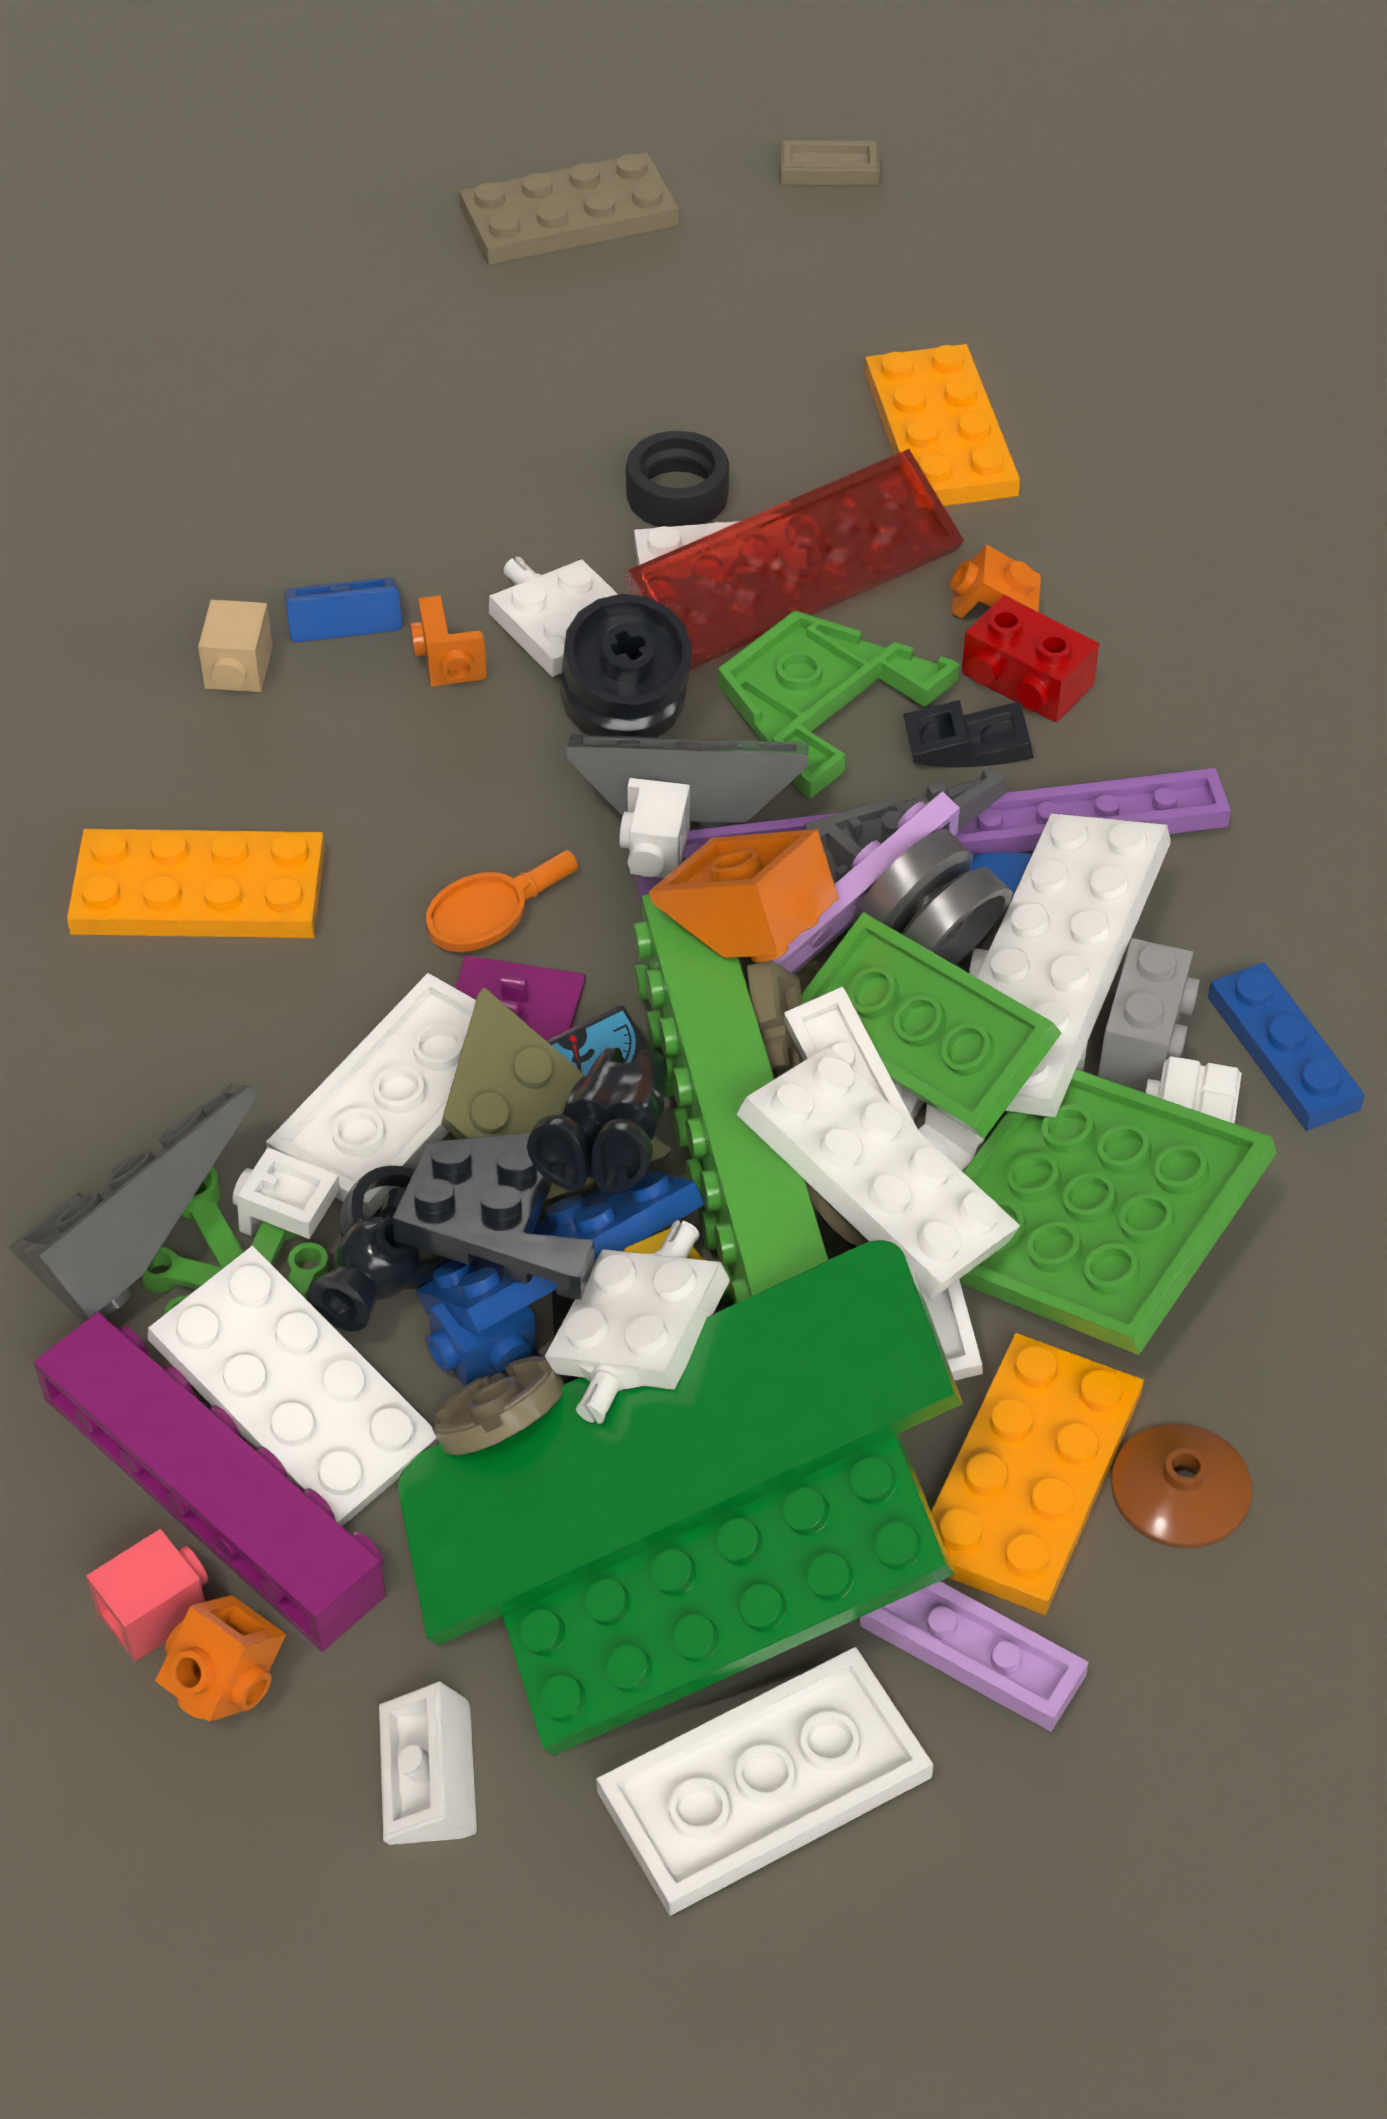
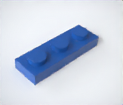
M1265 962L1211 981L1208 999L1305 1131L1361 1110L1365 1094Z

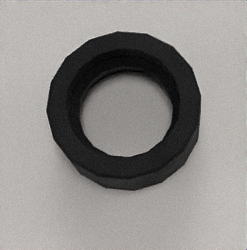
M673 430L653 434L639 441L630 451L626 464V497L631 510L644 522L657 527L705 524L715 519L726 507L729 494V461L724 449L711 438L695 432ZM676 471L695 474L704 478L705 481L695 486L670 488L653 483L650 479L663 473Z

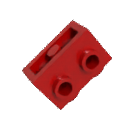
M1003 595L965 632L961 674L1015 702L1020 701L1024 708L1057 723L1094 685L1100 643Z

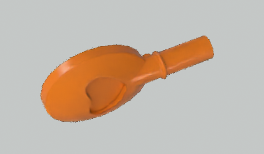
M566 849L526 873L521 872L515 878L497 872H483L463 877L449 884L436 895L427 909L426 930L430 940L436 946L452 952H470L498 942L519 924L524 914L526 900L531 897L536 898L538 893L578 870L576 858Z

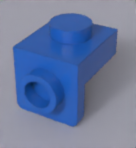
M442 1301L429 1307L431 1334L425 1337L427 1348L437 1366L443 1372H448L452 1369L464 1386L479 1377L489 1376L490 1378L497 1373L505 1374L504 1367H507L508 1363L528 1358L536 1352L535 1314L529 1306L520 1309L478 1334L461 1327Z

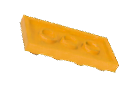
M967 344L943 345L937 348L890 352L883 355L865 357L864 374L913 510L1019 496L1020 477Z
M83 829L67 914L70 935L314 938L325 854L323 832Z
M1015 1333L931 1511L955 1575L948 1578L1046 1616L1139 1402L1144 1385L1143 1379Z

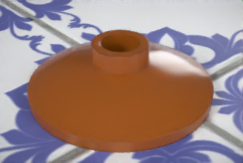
M1163 1424L1151 1427L1132 1437L1122 1447L1114 1462L1111 1488L1118 1510L1136 1531L1157 1543L1176 1548L1209 1546L1230 1536L1242 1524L1248 1513L1252 1499V1480L1248 1467L1241 1455L1230 1443L1209 1430L1187 1424ZM1174 1470H1186L1193 1473L1195 1476L1182 1477L1178 1475Z

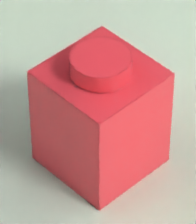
M161 1528L86 1575L96 1612L134 1662L164 1644L173 1629L184 1620L191 1605L205 1602L202 1586L209 1582L207 1573L195 1553L186 1545L177 1550Z

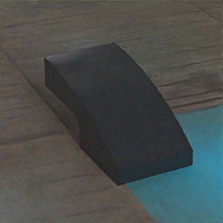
M960 700L903 714L913 761L916 764L939 767H980L1034 758L1020 701L963 715Z

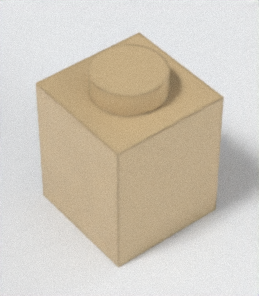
M210 600L198 645L205 689L262 692L273 646L267 603Z

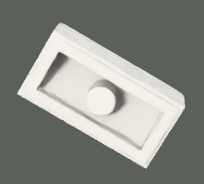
M439 1681L379 1704L383 1841L393 1845L462 1839L476 1834L471 1710L468 1700Z

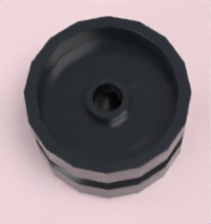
M617 594L599 598L580 610L566 630L560 696L567 716L583 733L593 736L658 738L671 729L684 709L690 670L692 643L685 624L669 607L646 596Z

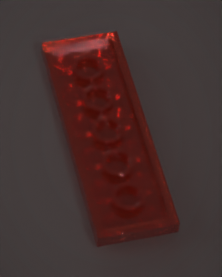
M907 449L628 570L624 581L632 595L646 596L669 607L685 624L692 643L691 670L754 642L793 611L812 616L957 551L964 542V539L910 449Z

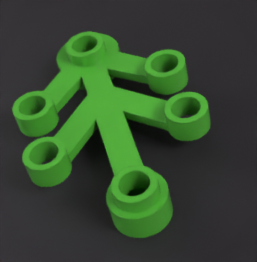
M213 1166L196 1191V1193L201 1194L193 1196L182 1216L193 1219L218 1266L179 1257L173 1250L160 1247L141 1276L142 1284L147 1290L163 1293L172 1290L177 1285L197 1290L244 1253L217 1206L221 1198L218 1174ZM262 1221L251 1246L273 1266L284 1240H289L297 1234ZM305 1242L295 1246L288 1256L290 1273L286 1280L307 1300L311 1284L330 1271L328 1254L325 1248L314 1242ZM307 1261L319 1263L312 1269H302L299 1267ZM157 1266L170 1267L164 1273L153 1274L150 1272ZM189 1295L177 1296L169 1301L165 1307L164 1315Z

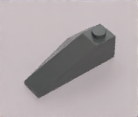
M230 1084L168 1128L159 1138V1142L164 1147L153 1155L150 1150H146L133 1158L129 1156L111 1169L112 1175L107 1180L108 1188L101 1193L93 1192L85 1197L78 1192L10 1245L9 1248L72 1313L88 1319L97 1312L104 1317L113 1313L131 1297L132 1292L128 1287L144 1274L257 1098V1094L250 1085Z

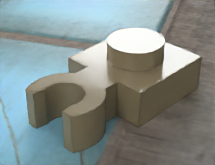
M771 960L747 965L748 992L759 1029L762 1030L763 1043L772 1071L777 1070L779 1077L804 1061L784 1023V1012L802 1005L800 979Z

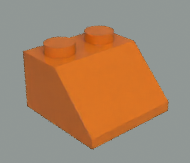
M818 829L713 837L648 891L651 901L655 906L723 958L751 957L753 962H767L783 956L788 951V945L803 931L817 925L819 922L818 917L839 899Z

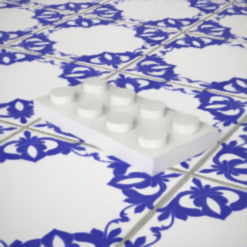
M427 973L266 1141L267 1147L338 1174L340 1190L336 1198L344 1202L354 1183L375 1168L392 1165L404 1166L415 1170L427 1142L441 1141L449 1133L441 1125V1121L476 1000ZM382 1186L366 1192L363 1199V1214L369 1218L372 1217L383 1205L388 1192L397 1188V1186Z
M829 1046L747 1096L736 1114L869 1242L886 1240L899 1246L909 1260L920 1290L930 1300L1006 1245L1020 1227L992 1198L980 1189Z
M253 1246L148 1327L147 1339L212 1406L220 1407L231 1417L240 1435L253 1449L256 1450L262 1446L273 1453L284 1467L287 1479L302 1492L307 1488L316 1491L330 1506L334 1513L335 1521L342 1527L397 1481L402 1471L421 1452L438 1444V1440L432 1430L433 1427Z
M854 1647L596 1778L597 1793L669 1916L931 1779L933 1763L858 1649Z

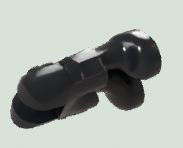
M606 1048L595 1060L587 1075L583 1076L573 1087L564 1105L562 1114L550 1115L540 1119L532 1128L526 1146L528 1156L537 1171L547 1180L570 1191L582 1190L590 1174L591 1166L596 1184L603 1193L618 1194L635 1186L644 1177L652 1161L653 1146L650 1139H653L660 1122V1117L663 1115L664 1090L668 1076L665 1056L657 1051L642 1049L634 1063H624L620 1048Z

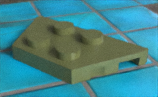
M484 987L477 995L441 1125L457 1139L530 1133L540 1119L550 1115L562 1114L564 1105L573 1087L586 1075ZM655 1135L652 1140L650 1139L653 1146L650 1168L662 1164L671 1152V1149ZM588 1177L582 1189L592 1190L598 1188L595 1179ZM552 1183L543 1207L567 1198L576 1191L566 1190Z

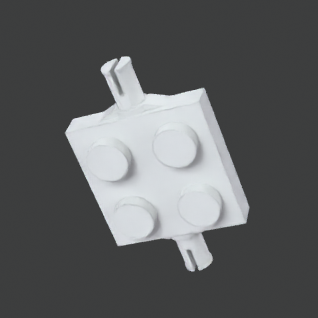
M515 557V561L512 558L506 563L503 571L504 575L510 578L516 585L489 596V614L554 677L562 673L566 630L577 613L595 600L617 595V593L582 559L541 575L536 574L521 557Z
M679 1220L673 1222L661 1249L655 1253L642 1254L602 1249L591 1271L582 1299H575L545 1355L555 1374L583 1377L591 1382L581 1402L576 1407L577 1413L584 1420L591 1423L596 1421L597 1424L603 1423L617 1392L623 1389L651 1386L675 1390L688 1364L706 1318L713 1315L730 1281L721 1262L687 1258L695 1241L699 1238V1231L692 1224L683 1221L681 1225Z

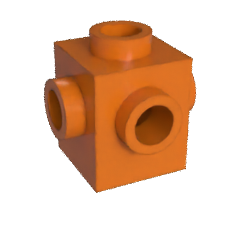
M233 1595L191 1605L184 1620L173 1629L166 1641L165 1653L167 1656L155 1682L177 1697V1704L183 1711L198 1719L212 1722L236 1713L249 1711L262 1700L270 1687L272 1677L268 1672L287 1634Z

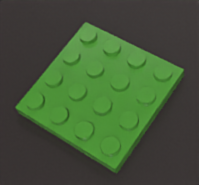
M1075 1069L1056 1117L1008 1111L963 1173L992 1198L1020 1227L1006 1245L959 1279L960 1284L1140 1355L1277 1154L1273 1137Z

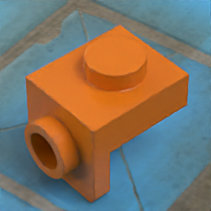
M986 544L971 561L964 560L955 570L950 582V589L953 591L951 613L962 619L979 601L991 607L1003 595L1039 612L1041 574L1032 570L1024 562L1016 561Z
M441 595L418 598L420 622L410 623L414 657L425 656L430 686L484 680L487 677L483 633L481 631L448 634Z

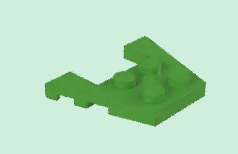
M793 611L719 667L718 686L761 741L809 742L808 767L792 781L804 796L811 799L844 773L846 766V754L812 733L815 728L878 679L883 680L926 707L959 680L960 664L940 656L938 664L913 656V647L898 642H893L887 648L861 640L862 631L802 612Z

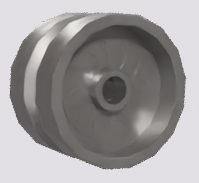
M944 829L933 832L921 839L891 864L861 901L854 915L853 925L864 912L958 967L972 955L973 948H978L1001 921L1011 903L1013 892L988 868L982 867L971 870L973 854L953 834Z

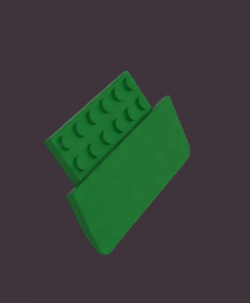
M874 1240L857 1246L707 1317L675 1390L640 1386L618 1391L605 1415L604 1422L597 1424L596 1421L591 1423L584 1420L576 1411L578 1403L581 1402L591 1383L586 1378L580 1377L563 1385L561 1398L544 1415L523 1430L499 1443L476 1452L461 1455L446 1454L441 1445L437 1444L421 1452L402 1471L398 1482V1494L426 1638L439 1646L503 1616L542 1748L555 1756L955 1575L900 1433L958 1407L963 1402L908 1258L896 1244L886 1240Z

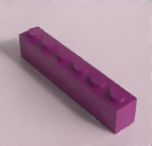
M97 1312L34 1361L44 1400L321 1652L386 1597L381 1569L384 1560L376 1545L362 1532L355 1531L353 1534H350L335 1521V1516L330 1506L316 1491L307 1488L302 1492L287 1479L284 1467L268 1449L260 1446L255 1450L240 1437L236 1424L223 1409L216 1405L208 1409L194 1397L191 1385L176 1368L167 1365L163 1369L149 1357L145 1344L132 1329L127 1326L117 1329L103 1315Z

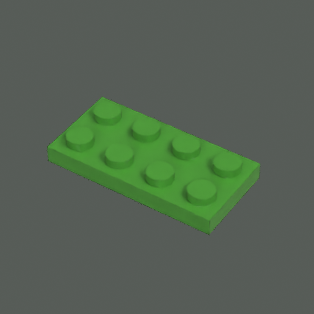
M864 912L801 994L802 1004L843 987L893 1083L983 1139L1062 1034L1049 1019Z

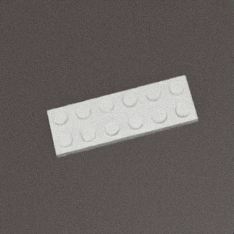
M1051 813L977 976L978 979L1052 1021L1062 1033L1009 1104L1006 1111L1056 1117L1171 841L1167 825Z

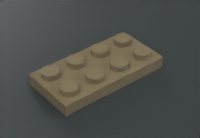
M648 152L625 154L616 159L591 164L581 163L567 169L547 173H531L522 178L498 183L488 182L477 187L459 190L460 208L488 265L679 225V208Z

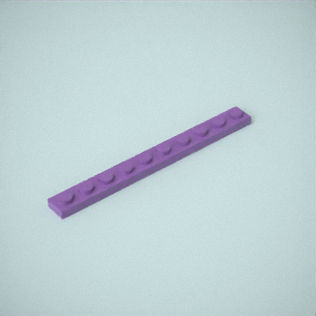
M1216 768L1005 793L961 828L955 837L972 854L1017 853L1035 850L1051 813L1164 824L1168 826L1169 834L1228 827L1231 808ZM838 813L690 830L682 863L713 837L803 830L805 823ZM635 875L639 898H642V895L649 894L648 891L664 878Z

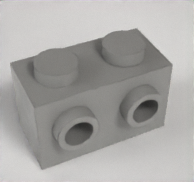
M1131 938L1105 1030L1098 1077L1124 1086L1146 1090L1148 1079L1161 1081L1165 1059L1167 1060L1170 1056L1182 1057L1188 1026L1178 1023L1181 1014L1192 1016L1200 985V979L1189 977L1193 951Z

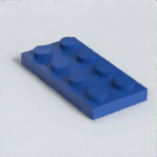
M647 1170L644 1177L635 1186L618 1194L603 1193L598 1188L584 1197L574 1195L555 1202L546 1209L547 1217L536 1223L532 1234L594 1240V1259L596 1262L602 1249L624 1251L626 1247L646 1239L705 1204L695 1181L667 1175L665 1172ZM476 1256L469 1265L452 1260L440 1266L433 1272L435 1280L420 1287L416 1292L426 1314L429 1315V1307L442 1301L461 1327L478 1334L556 1290V1282L532 1275V1280L525 1284L505 1277L504 1265Z

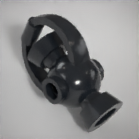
M392 1165L375 1168L354 1183L342 1204L339 1218L342 1238L335 1252L336 1268L315 1280L310 1287V1299L314 1308L330 1324L345 1331L362 1330L369 1321L376 1300L392 1298L404 1289H419L435 1280L433 1272L436 1269L452 1261V1259L442 1257L441 1260L431 1264H419V1252L416 1247L394 1240L393 1216L415 1171L414 1169ZM382 1186H397V1188L390 1190L386 1195L379 1217L364 1218L363 1199L366 1192Z

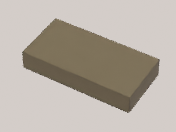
M781 141V185L879 186V142Z

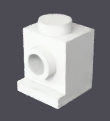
M629 778L628 812L624 811L622 817L620 848L630 849L628 857L630 874L665 878L683 860L690 828V785Z

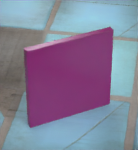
M465 956L455 989L476 1000L478 993L485 987L547 1041L572 1029L586 982V974Z

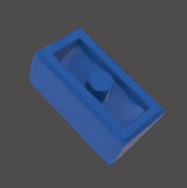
M393 577L288 588L287 591H284L290 638L294 642L398 631L403 625L399 590L396 579H393Z

